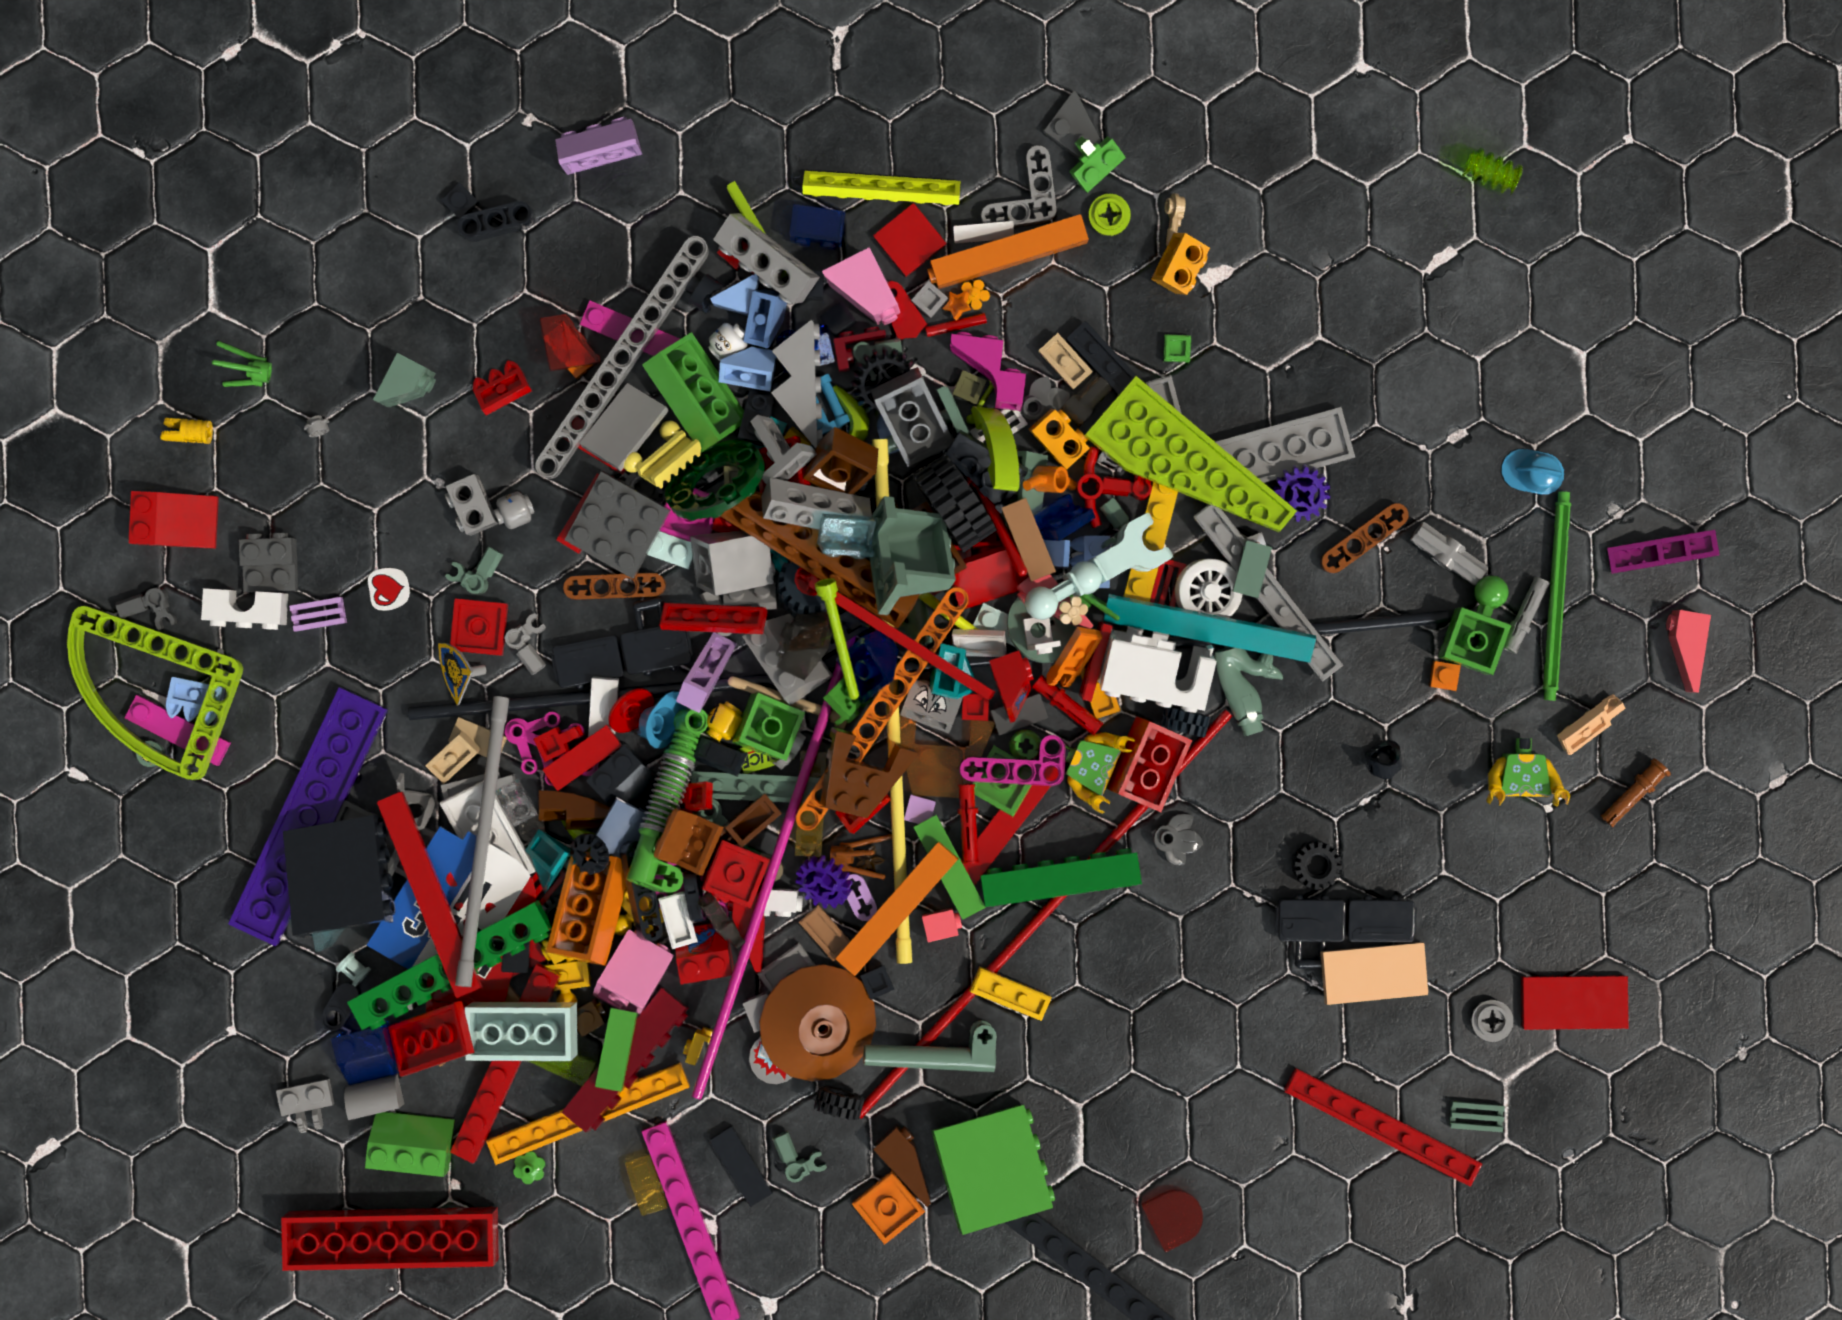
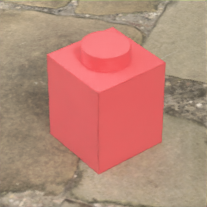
M952 907L922 914L928 942L959 935L958 929L962 928L959 912L954 913Z

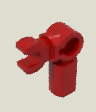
M1134 475L1133 482H1130V479L1103 477L1104 488L1102 494L1128 497V494H1132L1136 500H1145L1152 491L1151 481L1138 475Z

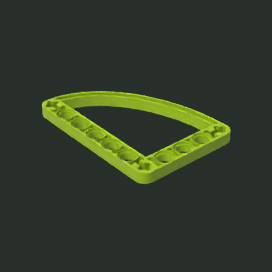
M81 606L75 609L68 628V659L79 692L94 715L118 740L147 761L185 779L199 780L204 777L243 674L241 662L233 657L91 607ZM87 614L88 617L97 619L96 624L84 622L81 619V615ZM112 619L116 627L114 632L107 634L103 626L107 620ZM136 628L140 634L139 639L131 643L128 640L127 634L130 629ZM85 631L212 676L181 762L159 752L128 730L103 702L94 687L85 662ZM160 636L164 644L162 649L155 651L151 646V642L155 637ZM184 645L188 653L184 659L179 660L175 655V650L178 646ZM205 653H208L212 658V662L207 668L201 667L199 663L200 657ZM219 663L228 666L232 663L235 672L229 673L227 676L228 672L217 667ZM222 686L226 689L227 696L223 701L219 702L215 699L214 692L218 687ZM214 711L218 716L217 723L213 726L207 725L205 721L207 713ZM201 736H205L209 741V745L204 751H200L196 746V741ZM192 753L204 755V758L201 759L192 756ZM195 763L199 770L191 774L188 766Z

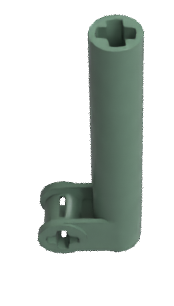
M978 1020L970 1028L969 1048L865 1044L863 1065L994 1072L997 1036L990 1023ZM983 1029H985L988 1034H985L983 1039H981L978 1034H981Z

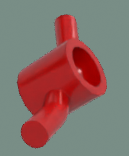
M1090 447L1084 464V476L1080 478L1076 487L1078 496L1085 501V510L1092 528L1102 525L1096 510L1095 499L1102 494L1104 488L1101 478L1095 475L1094 467L1100 449ZM1088 480L1095 481L1097 493L1089 496L1088 493L1082 491V483H1087Z

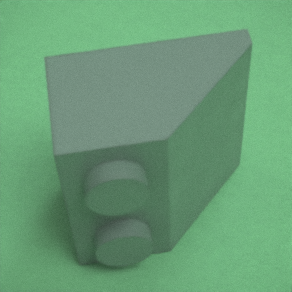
M397 353L373 400L389 408L424 397L426 392L429 393L432 390L436 381L434 379L436 373Z

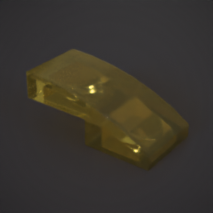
M651 1155L626 1162L628 1176L641 1215L645 1216L668 1208Z

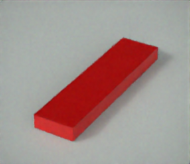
M664 603L659 625L661 630L763 634L767 609L766 607Z

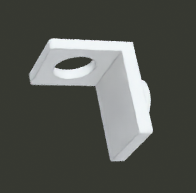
M1035 618L1023 619L1027 650H1036L1037 655L1051 653L1053 652L1052 647L1061 646L1060 641H1053L1049 618L1045 620ZM1034 623H1041L1045 627V633L1041 638H1035L1031 634V626Z

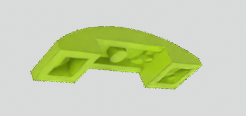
M973 406L971 411L976 429L983 430L991 458L988 472L993 489L1018 491V455L1014 436L1007 419L998 409Z

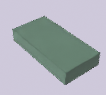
M1245 541L1232 592L1259 598L1272 547Z

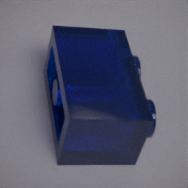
M793 204L789 233L790 240H795L794 244L800 246H810V243L820 244L821 248L835 250L836 246L842 247L846 211Z

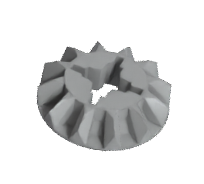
M1491 999L1481 1002L1480 1005L1473 1009L1471 1018L1473 1031L1485 1041L1496 1042L1504 1039L1509 1035L1513 1027L1511 1010L1507 1005L1497 1000ZM1491 1010L1495 1018L1502 1020L1493 1024L1492 1031L1490 1025L1482 1021L1490 1017Z

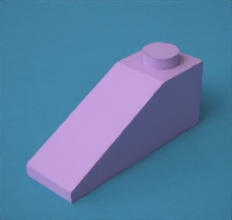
M713 632L685 678L676 702L700 713L737 643Z

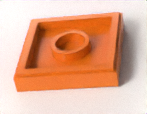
M893 1170L852 1202L854 1208L884 1245L925 1212L922 1205Z

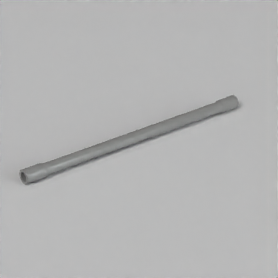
M501 696L493 697L491 730L461 955L458 961L455 986L471 987L475 944L504 725L507 720L509 698Z

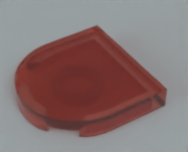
M1169 1190L1141 1204L1165 1253L1191 1240L1201 1229L1203 1223L1201 1206L1196 1198L1187 1192Z

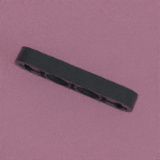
M627 841L621 846L620 858L636 934L641 940L656 941L663 932L656 892L626 880L633 857H630L629 852L636 849L638 841ZM645 896L649 901V906L647 910L642 911L639 907V901ZM651 915V917H646V919H642V916ZM649 925H652L653 930H651L649 934L646 933L645 929L649 928Z

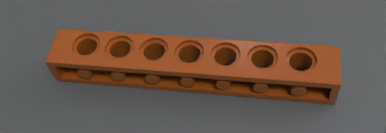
M757 489L753 495L746 497L739 504L721 515L730 523L820 580L834 578L839 592L896 628H899L920 595L899 597L888 615L878 614L870 562L865 557L858 555L844 544L828 536L822 530L764 519L762 493Z

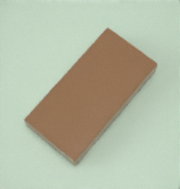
M819 904L799 921L801 926L832 961L851 941Z

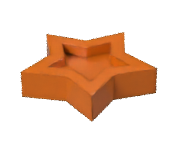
M964 291L956 295L950 292L949 302L942 309L951 312L953 318L957 321L963 312L972 310L967 303L969 293Z

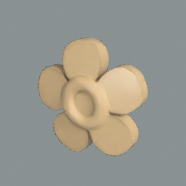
M1072 596L1070 604L1067 601H1063L1059 605V610L1063 612L1059 619L1064 624L1071 622L1073 625H1078L1082 622L1080 615H1085L1088 612V606L1081 603L1080 597Z

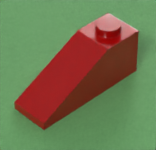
M757 891L751 909L730 900L728 901V911H733L732 919L742 942L760 891ZM764 914L749 956L755 972H761L765 930Z

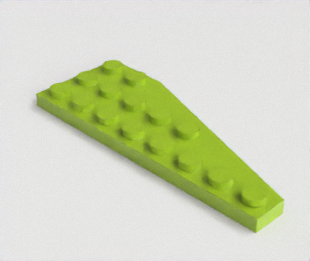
M1137 376L1085 434L1089 441L1125 471L1276 532H1280L1297 512L1290 504Z

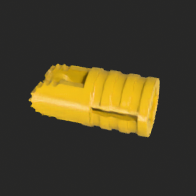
M164 419L165 426L179 429V431H162L160 438L163 441L210 444L212 440L213 426L209 420Z

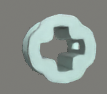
M351 952L337 966L336 971H342L353 981L352 985L356 987L369 974L371 968L364 967L354 958L355 954Z

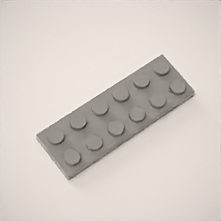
M1341 407L1216 442L1263 483L1276 480L1277 477L1284 478L1283 470L1291 473L1293 472V465H1296L1298 470H1301L1303 464H1306L1308 469L1311 470L1313 467L1320 468L1355 458Z

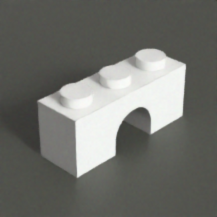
M203 589L201 620H210V626L226 627L227 621L236 622V627L252 628V623H261L262 629L278 630V625L287 624L288 594L255 592L254 605L251 609L244 612L237 606L236 591Z

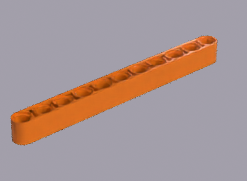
M960 587L950 588L914 640L919 643L920 638L923 636H931L935 644L930 650L935 653L968 604L967 592ZM955 591L961 592L964 595L963 604L960 606L951 605L949 602L951 593ZM940 613L946 614L949 617L948 626L938 628L934 624L936 615ZM907 649L852 730V733L856 736L853 745L859 748L860 755L855 759L848 757L846 759L857 762L862 761L928 664L926 660ZM910 657L916 658L920 663L919 669L914 672L907 671L904 666L905 661ZM895 679L901 680L905 685L904 690L899 694L893 693L889 688L890 683ZM884 701L889 705L890 711L886 715L876 713L875 705L878 702ZM865 723L872 724L875 728V733L870 737H865L860 732V727ZM825 772L796 815L797 825L803 830L814 829L828 811V808L820 804L821 801L816 798V792L823 788ZM804 811H811L815 814L816 820L811 824L804 823L801 819V814Z

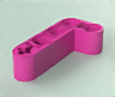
M1048 735L1043 738L1040 744L1039 761L967 758L961 763L960 773L963 778L971 782L1056 786L1064 778L1065 743L1055 735ZM1055 740L1059 742L1060 749L1056 754H1048L1046 745L1048 742ZM972 763H975V766L978 768H986L988 778H984L985 773L975 772L974 777H971V773L967 772V767L970 768ZM997 764H1003L1006 768V773L1002 778H995L993 776L992 770ZM1024 765H1028L1032 769L1031 777L1026 780L1021 779L1018 773L1019 769ZM1052 766L1056 767L1059 773L1057 779L1054 781L1046 780V769Z

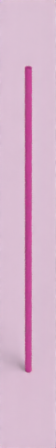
M856 636L846 641L849 656ZM839 657L827 693L843 677ZM825 700L820 710L692 1093V1097L696 1099H702L832 711V707Z

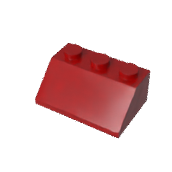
M1136 716L1128 734V737L1134 738L1135 742L1128 740L1125 744L1126 749L1132 750V752L1121 751L1106 789L1162 812L1192 740Z

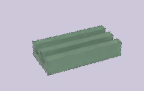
M1451 1100L1449 1127L1454 1129L1503 1132L1502 1122H1504L1503 1111L1505 1112V1106L1502 1104ZM1456 1108L1497 1111V1115L1456 1112ZM1460 1118L1496 1121V1125L1455 1122V1120Z

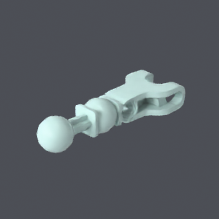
M1146 513L1123 525L1118 532L1117 542L1113 547L1089 561L1075 564L1070 572L1063 575L1064 581L1051 589L1039 586L1029 591L1025 598L1026 611L1035 619H1048L1055 614L1058 603L1071 595L1080 597L1084 594L1094 593L1100 584L1129 568L1140 572H1148L1170 560L1173 554L1168 547L1158 551H1151L1143 544V531L1154 522L1150 513Z

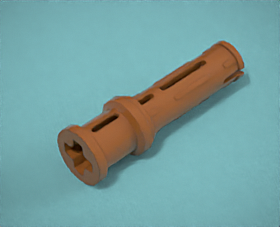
M1653 758L1651 760L1652 764L1642 774L1635 776V783L1601 815V818L1606 820V823L1612 828L1646 793H1653L1655 786L1665 776L1669 777L1671 775L1670 771L1657 759Z

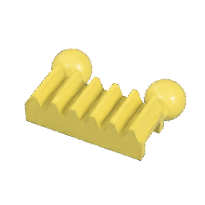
M671 420L665 421L660 427V435L667 441L645 461H643L639 453L632 452L624 462V469L631 473L638 472L639 476L660 489L663 488L664 480L669 483L671 474L677 476L678 469L684 470L686 462L692 463L693 456L699 457L702 449L699 440L695 439L692 441L688 439L683 430L680 431L679 425Z

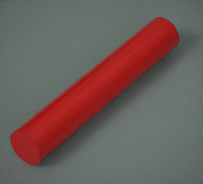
M985 313L961 318L957 321L953 320L928 326L925 329L927 337L985 324L987 320Z

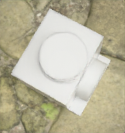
M772 888L764 916H770L771 911H776L775 916L790 917L791 912H802L803 896H798V889Z

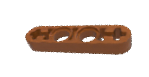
M1399 503L1387 506L1326 551L1320 559L1322 569L1330 574L1343 570L1404 525L1409 517L1407 508ZM1392 509L1394 511L1400 510L1402 513L1399 516L1401 521L1393 520L1387 525L1391 527L1388 530L1386 524L1379 518L1383 516V519L1386 520L1392 515ZM1372 523L1378 524L1382 529V533L1378 538H1372L1368 534V527ZM1350 539H1356L1361 544L1360 551L1356 554H1352L1347 550V542ZM1341 547L1343 554L1349 560L1346 561L1345 557H1342L1336 562L1337 568L1334 566L1328 567V556L1336 557L1341 552L1337 548Z
M638 573L632 579L635 582L634 591L627 594L621 590L622 581L630 578L625 574L572 576L565 581L563 589L567 597L575 600L656 597L664 593L666 581L663 576L657 573ZM643 577L642 583H650L652 578L655 577L657 582H661V587H657L656 592H652V588H642L644 593L639 594L640 582L638 578ZM591 579L589 588L592 595L587 596L588 590H579L578 595H574V591H569V586L574 585V581L577 580L579 585H588L586 580ZM604 579L609 583V590L601 595L595 591V584L598 580Z

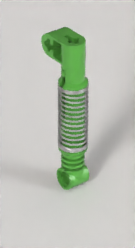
M690 708L676 713L673 722L676 732L673 733L672 744L669 745L668 749L664 750L662 756L664 761L660 762L663 767H658L661 772H657L659 778H655L657 783L653 784L656 788L651 789L654 795H649L652 800L647 801L650 806H646L648 811L644 812L647 816L642 817L645 822L640 823L641 826H639L640 838L626 880L656 892L672 893L680 889L683 884V875L680 869L655 858L654 852L655 845L665 830L668 816L675 808L681 809V799L684 798L683 793L686 792L685 788L688 787L686 782L690 781V771L693 770L696 761L693 752L696 750V745L694 744H698V739L696 738H700L701 733L708 726V715L702 709L700 713ZM690 716L693 718L692 727L689 725ZM655 875H664V878L667 880L654 878Z

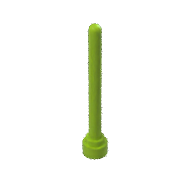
M827 578L816 582L815 589L817 596H820L821 600L825 602L850 699L855 700L859 697V692L835 602L838 588L834 578Z

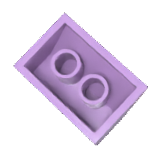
M626 117L612 120L610 125L603 127L601 124L591 125L584 132L576 134V131L563 133L561 138L555 139L558 160L566 174L569 175L642 155L632 119L627 120Z

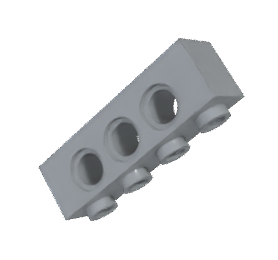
M740 213L730 214L713 239L720 245L718 248L728 256L733 255L739 260L738 264L743 269L759 276L758 280L763 285L779 292L778 296L788 304L803 303L820 278ZM744 238L748 241V249L746 251L742 248V240ZM764 254L769 260L767 267L762 264V256ZM783 270H786L789 275L787 283L782 280Z
M769 478L761 496L764 519L864 538L872 522L870 498L774 478Z

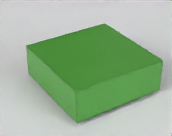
M1164 335L1163 362L1189 363L1191 336Z

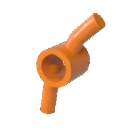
M1037 466L1032 477L1023 482V488L1026 491L1034 488L1038 492L1062 493L1066 488L1072 491L1077 487V482L1068 477L1067 470L1062 466Z

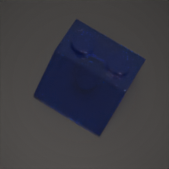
M878 630L864 635L848 648L859 692L858 699L861 704L866 703L894 680L899 650L891 638ZM838 657V658H836V661L838 662V664H839V666H840V668H841L840 660H839V657Z
M389 1022L374 1030H371L369 1026L363 1030L357 1029L337 1034L331 1038L337 1065L349 1085L399 1073L388 1029Z

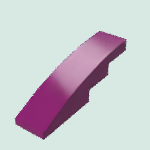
M1715 530L1607 548L1612 574L1719 556Z

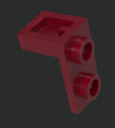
M870 327L864 329L863 334L854 335L853 331L839 333V338L833 339L839 372L850 371L849 364H854L851 348L846 349L845 345L886 338L885 330H880L879 327Z

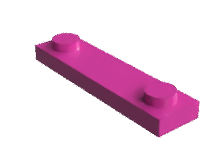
M589 301L580 325L618 341L632 321V318ZM635 330L631 334V341L634 343H639L644 338V332L641 330ZM658 330L643 352L654 357L680 339Z
M140 695L135 696L125 716V719L185 750L195 723L188 722L179 715L170 718L166 708ZM205 736L199 737L196 741L197 748L200 751L207 749L209 745L208 739ZM219 737L210 763L220 766L231 744L230 741ZM195 754L201 758H204V755Z

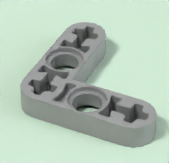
M1034 146L1029 149L1026 156L1031 199L987 205L981 213L982 224L991 223V220L985 217L989 215L990 210H994L995 214L998 215L1004 213L1002 208H1008L1007 218L1008 221H1013L1014 227L1047 223L1054 218L1056 214L1055 192L1050 155L1045 147ZM1035 152H1039L1040 156H1045V159L1041 161V170L1047 169V172L1040 171L1032 174L1031 170L1037 171L1036 161H1031ZM1043 177L1048 181L1049 186L1045 191H1038L1034 187V181L1037 178ZM1033 204V210L1041 208V204H1046V207L1051 208L1052 211H1049L1046 217L1043 216L1042 212L1034 213L1035 219H1030L1029 205ZM1020 206L1025 209L1026 216L1024 219L1015 220L1012 217L1011 211L1014 207ZM998 217L996 222H1004V217Z

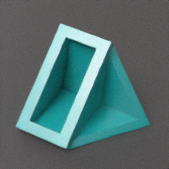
M941 643L937 655L974 677L966 656V649ZM933 666L929 677L932 694L959 699L974 692Z
M539 829L525 851L530 855L544 894H546L571 856L569 855L571 849Z

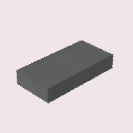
M1040 693L1026 699L1015 722L1010 723L1004 706L991 710L999 735L1048 719Z

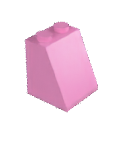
M870 247L822 271L831 288L877 325L882 322L884 325H887L898 319L897 315L901 313L899 306Z
M628 930L598 979L592 995L616 1009L637 1012L638 1018L664 976L674 955L670 953L671 950L668 947L659 943L655 945L650 941L641 940L637 936L636 930L634 932Z

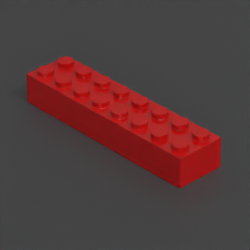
M498 1207L289 1211L281 1218L282 1271L493 1267L499 1259Z

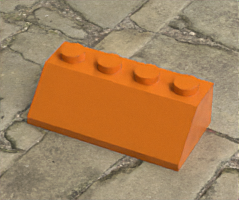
M585 852L587 854L586 860L588 861L592 857L590 852ZM570 856L546 952L606 966L626 889L621 859L609 856L608 865L603 871L589 875L588 872H580V868L577 865H572L574 860Z

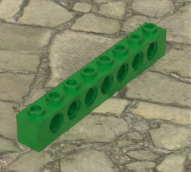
M539 900L477 932L475 948L481 953L480 961H474L477 974H479L477 969L485 964L489 969L502 962L500 956L508 952L513 956L526 949L524 944L533 939L536 944L549 937L547 931L552 929V924ZM518 923H523L527 926V936L522 937L517 934L516 925ZM498 935L504 939L505 945L503 949H498L493 945L492 940L494 936ZM436 954L351 999L347 1003L360 1028L363 1030L370 1026L371 1030H374L386 1023L384 1018L392 1014L397 1018L409 1011L408 1005L417 1002L419 1006L432 999L431 993L440 989L441 993H444L452 987L440 957ZM424 973H430L434 977L433 986H427L423 982ZM401 985L409 987L411 990L410 998L401 996ZM378 998L386 1000L388 1004L386 1011H382L377 1007L376 1001Z

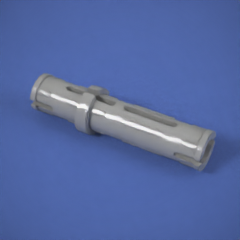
M1539 577L1533 578V582L1515 620L1510 622L1511 629L1507 636L1504 650L1513 654L1518 653L1525 634H1529L1531 630L1529 626L1550 584L1548 581Z

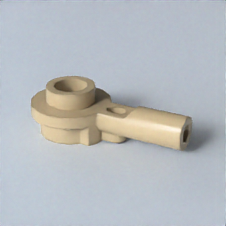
M1177 193L1171 194L1170 198H1167L1165 202V213L1170 218L1166 246L1173 233H1178V227L1181 226V220L1184 218L1185 198Z

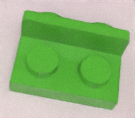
M857 664L852 667L859 692L857 699L849 698L844 676L823 697L840 715L834 722L837 726L844 721L848 724L853 721L860 713L857 709L859 707L863 709L873 700L874 697L871 694L878 687Z

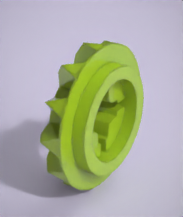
M1101 195L1090 206V223L1092 228L1101 235L1113 236L1122 233L1129 224L1130 208L1127 202L1118 195ZM1107 205H1109L1112 213L1121 214L1113 217L1111 226L1107 218L1099 217L1106 213Z

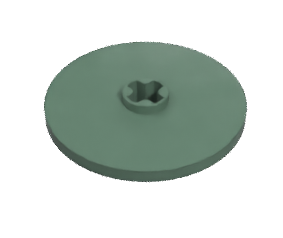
M1017 598L1012 604L1007 617V630L1011 642L1028 659L1040 663H1055L1077 627L1071 624H1064L1055 617H1050L1053 641H1060L1061 646L1052 647L1053 652L1037 655L1036 650H1027L1023 619L1033 617L1026 611L1023 602ZM1038 622L1031 626V634L1035 638H1041L1045 633V627L1040 626L1041 623Z

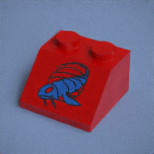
M1019 650L989 661L1010 723L1016 721L1031 691L1030 681L1034 680L1028 658H1022Z
M726 921L693 926L697 942L675 948L681 985L732 976L734 964Z

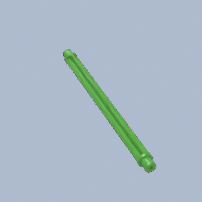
M1558 492V502L1555 503V533L1553 539L1546 663L1543 684L1544 700L1556 701V690L1559 689L1568 529L1571 507L1569 502L1570 492Z

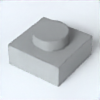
M928 281L911 301L932 318L948 300V297Z

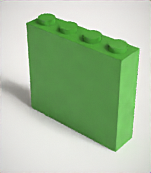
M1022 1104L931 1130L957 1227L962 1235L1053 1208L1051 1201H1055L1054 1192L1051 1185L1047 1186L1044 1177L1048 1175L1047 1167L1044 1160L1039 1159L1037 1150L1041 1149L1037 1134H1032L1030 1124H1033L1030 1109H1025V1106Z

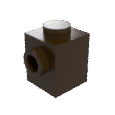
M596 997L577 1008V1029L582 1037L608 1021V1011L601 1001L599 1002Z

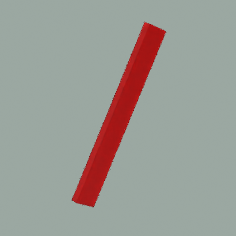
M813 577L808 584L810 585L809 587L816 591L815 583L820 580ZM836 592L835 602L837 605L985 699L989 700L996 691L840 592Z
M398 792L378 801L377 804L455 997L459 998L482 988L475 967L471 987L455 986L463 938L404 792Z
M1296 1067L1283 1090L1470 1187L1482 1166L1480 1161Z

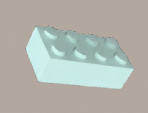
M472 1002L465 1007V1015L475 1052L466 1055V1060L571 1061L578 1055L577 1002Z

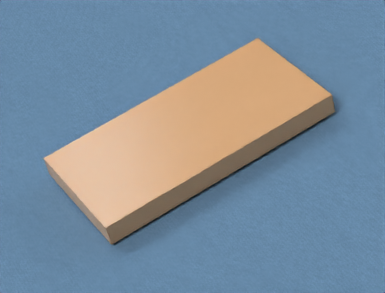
M1423 942L1321 951L1324 1001L1327 1005L1428 995L1425 945Z

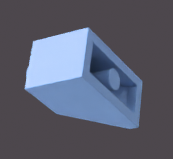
M750 347L723 358L720 361L719 382L770 391L776 371L777 357L772 352L773 350Z

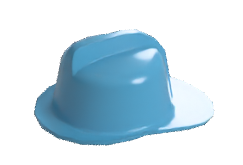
M1518 449L1511 452L1504 459L1502 476L1510 487L1517 490L1536 494H1550L1561 486L1564 479V469L1561 462L1553 455L1534 450Z
M677 691L665 694L655 706L646 708L640 715L637 734L640 737L646 738L654 748L662 749L671 742L673 733L676 732L673 723L676 713L683 709H689L676 702L679 694Z

